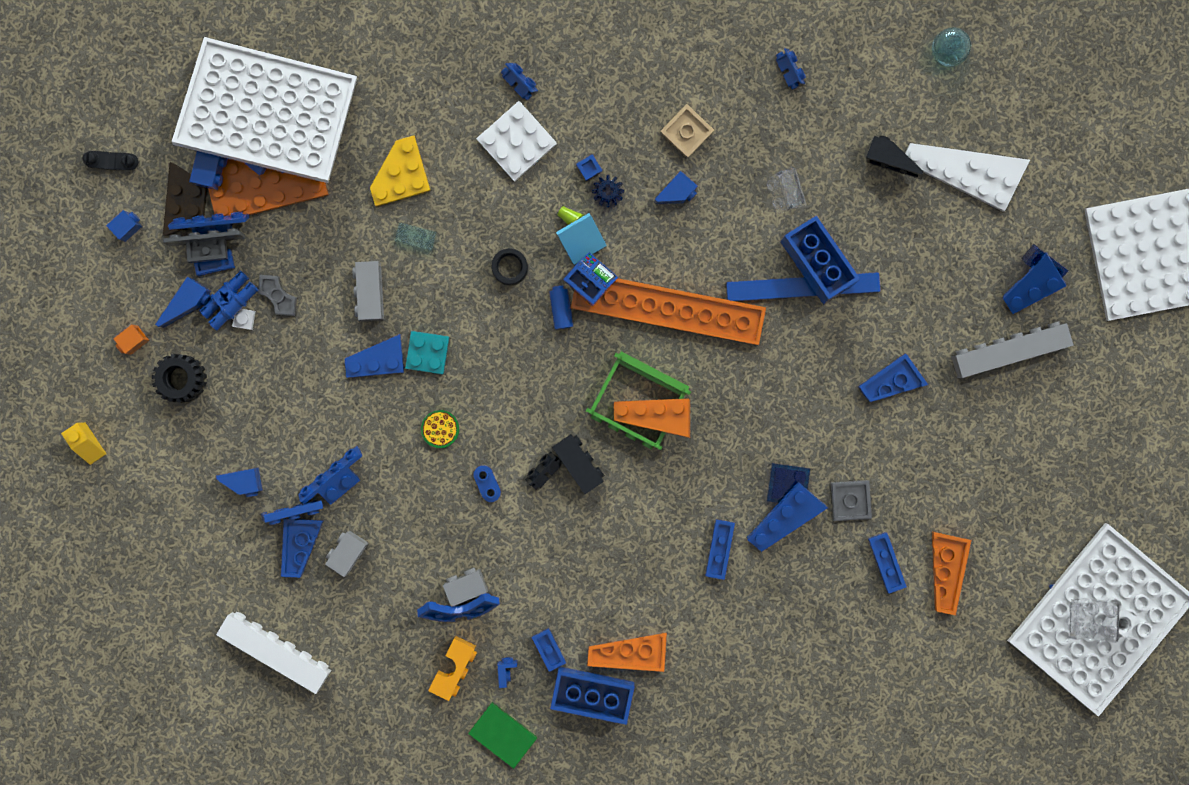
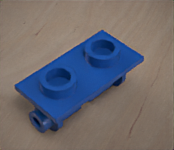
M785 48V54L780 52L776 55V62L781 72L786 69L789 70L783 76L788 87L794 90L799 87V82L800 84H805L804 79L806 76L802 68L798 69L795 63L798 59L794 51L790 52L789 49Z
M505 64L507 67L501 71L502 77L510 86H513L516 82L518 83L514 90L522 99L529 100L532 97L531 93L538 92L535 87L536 83L531 78H526L523 75V69L518 64Z

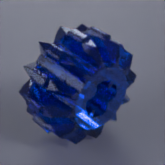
M606 175V181L599 177L600 183L594 182V186L598 189H592V194H598L594 197V201L601 199L599 206L606 202V208H610V202L617 206L615 199L619 201L623 199L619 194H624V189H618L623 183L618 182L615 184L617 177H614L611 181L610 175ZM606 187H610L613 193L610 192V195H606L603 189L606 190Z

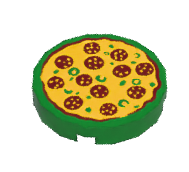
M444 410L429 413L424 418L421 426L424 440L430 446L436 448H446L452 445L460 432L456 417Z

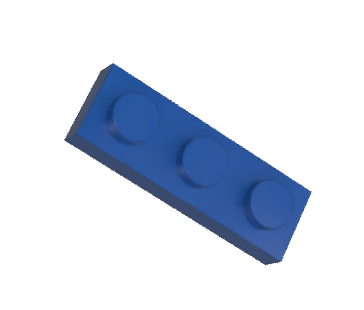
M715 519L705 576L725 580L735 526L734 522Z
M884 532L868 538L887 593L906 588L907 586L888 533Z

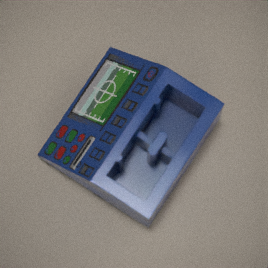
M589 252L563 280L589 304L594 306L618 277Z

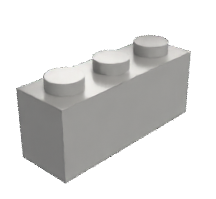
M379 261L355 262V267L352 269L353 278L356 279V286L353 289L354 297L357 298V305L354 308L355 316L360 321L384 320L381 263Z

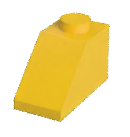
M86 422L76 423L61 433L70 448L90 465L106 455V452Z

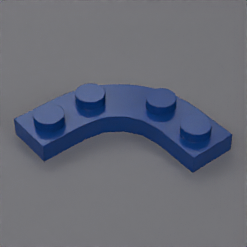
M485 593L472 602L461 606L451 607L449 605L436 604V602H427L417 610L418 617L429 620L456 622V618L467 617L468 620L479 617L500 605L499 597Z

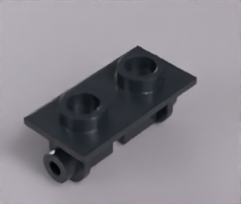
M550 451L549 454L542 456L536 468H532L527 473L525 480L535 490L541 489L549 480L545 473L548 472L550 475H553L561 467L562 461Z

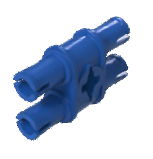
M241 270L229 282H224V285L215 294L211 295L208 303L199 310L205 318L209 319L220 308V311L208 322L217 331L229 319H234V316L243 307L247 306V301L259 291L252 282H249L238 293L237 290L249 280L248 276Z

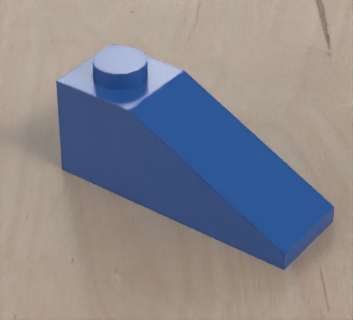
M187 277L155 325L165 328L197 310L202 305L207 304L211 297L209 295L211 290L193 278Z

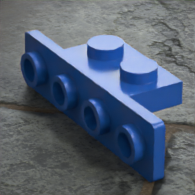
M233 212L229 216H224L220 213L214 214L209 218H204L203 215L195 216L189 220L180 217L173 219L168 228L169 230L192 228V233H200V235L207 234L208 231H219V233L227 232V229H233L232 223L246 222L249 219V214Z
M356 446L348 450L344 457L332 463L330 468L326 472L319 474L309 486L303 487L298 494L300 502L304 505L319 493L331 505L357 484L360 479L349 467L362 457L360 448Z

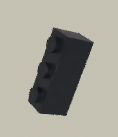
M570 434L552 448L583 493L587 494L604 482L602 477L605 475L599 466L597 468L593 466L591 462L594 459L588 451L584 453L580 447L583 443L577 435L573 437Z

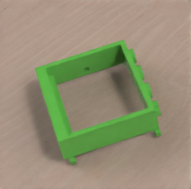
M620 352V354L615 353L614 357L617 360L592 408H587L586 412L592 414L591 419L599 423L602 420L609 423L608 427L616 432L621 429L626 432V437L634 441L636 438L642 440V445L651 450L653 447L661 450L662 446H660V443L666 432H660L654 443L594 410L618 364L680 395L678 399H683L685 394L690 395L689 386L623 352Z

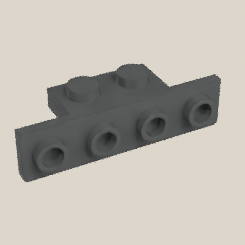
M227 229V232L219 233V231H208L207 234L200 235V233H189L188 236L181 237V235H170L169 238L163 239V243L168 246L186 245L188 263L228 259L227 240L245 239V234L238 229Z

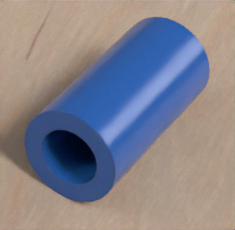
M564 286L552 287L553 290L549 291L555 330L574 327L568 289H564Z

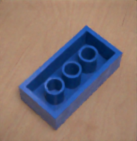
M817 216L786 234L780 241L823 305L860 280Z
M559 667L550 709L627 725L635 687L634 682Z

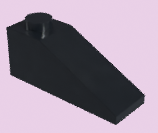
M874 136L866 156L867 163L922 180L923 170L893 141H890V138Z

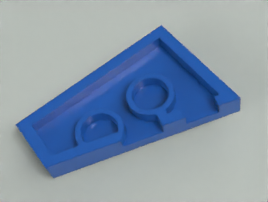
M1046 252L1042 259L1035 266L1033 265L1029 272L1003 295V300L1012 314L1066 287V283Z
M401 334L345 358L346 378L403 373Z
M905 353L863 382L858 388L867 401L872 402L928 384Z
M321 500L305 503L304 505H295L293 508L277 509L268 514L263 512L261 517L262 521L265 523L269 522V525L281 522L280 519L288 517V520L300 518L302 513L307 512L308 515L317 514L319 509L323 508Z
M284 519L281 577H302L324 520Z

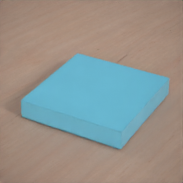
M590 213L556 232L574 265L589 252L594 254L607 246Z

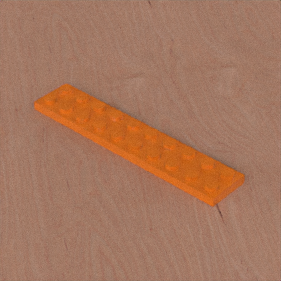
M618 278L594 306L589 304L575 291L571 304V309L753 345H759L766 307Z

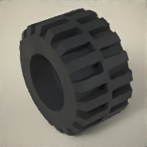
M171 354V356L163 357V361L159 360L157 362L159 367H154L153 369L156 373L152 375V379H155V383H152V385L157 387L155 392L162 395L161 398L169 402L184 403L198 398V394L203 393L202 386L207 384V382H204L207 374H203L205 368L199 365L200 361L187 355ZM178 367H182L188 376L187 384L181 390L175 389L171 383V375Z

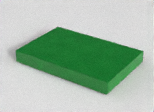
M491 702L468 733L513 769L537 739L535 734L493 702Z

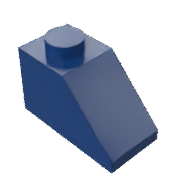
M680 171L655 198L654 203L677 204L684 203L686 200L690 202L697 194L695 190L698 186Z
M259 468L216 476L219 482L238 495L246 494V497L258 495L257 491L263 490Z

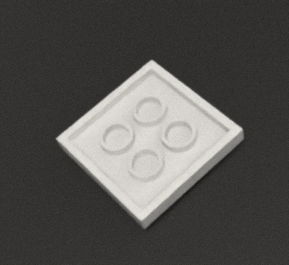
M520 101L476 138L514 182L557 145L556 141Z

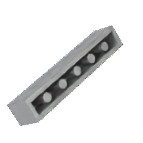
M1058 321L1047 324V329L1042 330L1041 327L1030 329V334L1023 335L1020 332L1011 335L1012 339L1006 341L1004 337L993 340V344L986 346V343L975 345V350L968 351L967 348L956 351L957 355L951 356L957 378H964L1073 346L1067 323L1060 324Z

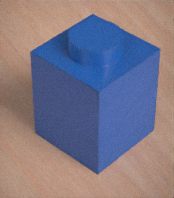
M124 210L106 225L119 240L124 242L142 227L139 224L140 218L135 213H129Z

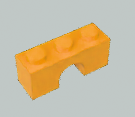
M455 636L445 656L455 662L456 670L452 673H444L438 670L428 691L447 701L450 700L451 696L456 697L460 688L457 684L460 679L464 680L469 670L466 666L469 661L473 662L477 654L474 651L476 645Z

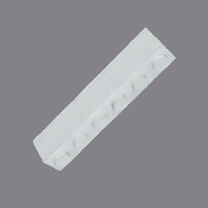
M232 612L226 617L216 634L217 636L311 692L317 694L331 672L326 663L314 661L309 653L296 650L294 644L288 641L282 642L278 639L279 636L271 631L267 633L256 622L250 623L245 620L246 616L242 613Z

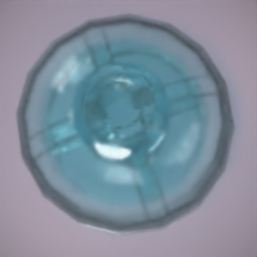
M951 27L944 29L936 35L931 50L933 57L939 64L955 67L967 59L971 52L972 44L970 37L965 31L960 28Z

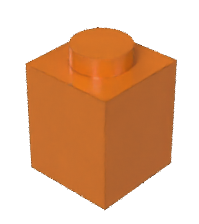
M132 324L114 338L117 343V349L123 354L130 355L149 341L139 326Z

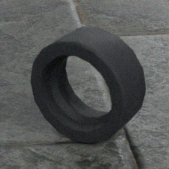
M506 248L495 254L491 269L493 275L500 283L512 286L524 280L528 272V264L520 251ZM506 256H514L520 261L521 271L514 278H506L499 272V263Z

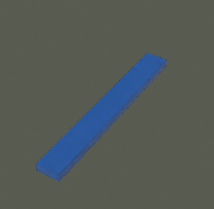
M879 272L857 274L860 280L841 294L880 292ZM804 277L726 282L727 300L730 301L817 296Z

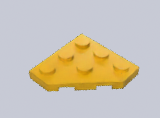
M414 135L395 141L375 177L370 190L376 207L431 191Z

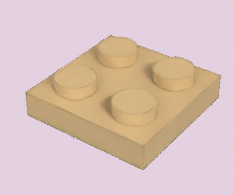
M686 104L660 133L688 159L714 132V129Z

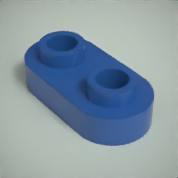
M486 465L477 467L474 471V479L483 499L487 502L498 500L501 495V489L492 469ZM484 471L487 474L485 479L480 477V472ZM489 489L494 490L493 496L488 495L487 492Z

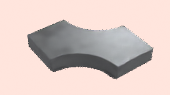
M259 275L258 294L264 295L271 300L274 305L275 314L295 316L297 297L291 296L283 290L280 284V277Z

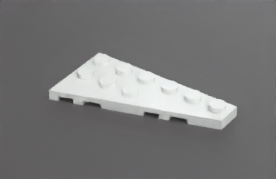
M913 143L909 144L905 152L923 170V173L1002 212L1006 210L1030 161L1028 159Z

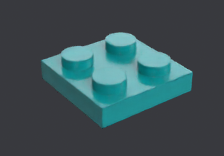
M411 331L405 369L444 374L450 337Z

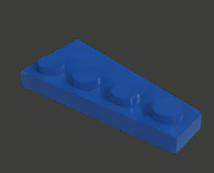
M798 482L747 536V540L762 552L828 509V507Z

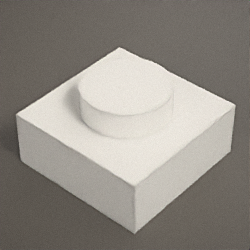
M241 309L234 316L232 327L253 330L256 311Z

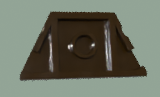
M173 162L169 164L163 236H169L172 233L187 229L169 230L168 225L175 218L184 217L185 220H189L200 215L205 217L207 188L196 186L189 182L191 174Z

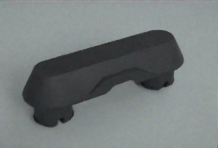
M88 151L82 156L83 162L87 167L106 170L130 171L136 169L139 163L137 156L131 153Z

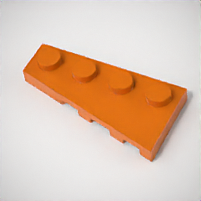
M690 399L614 402V421L690 438Z
M932 532L935 611L956 616L971 540Z
M667 633L589 646L587 666L664 672Z

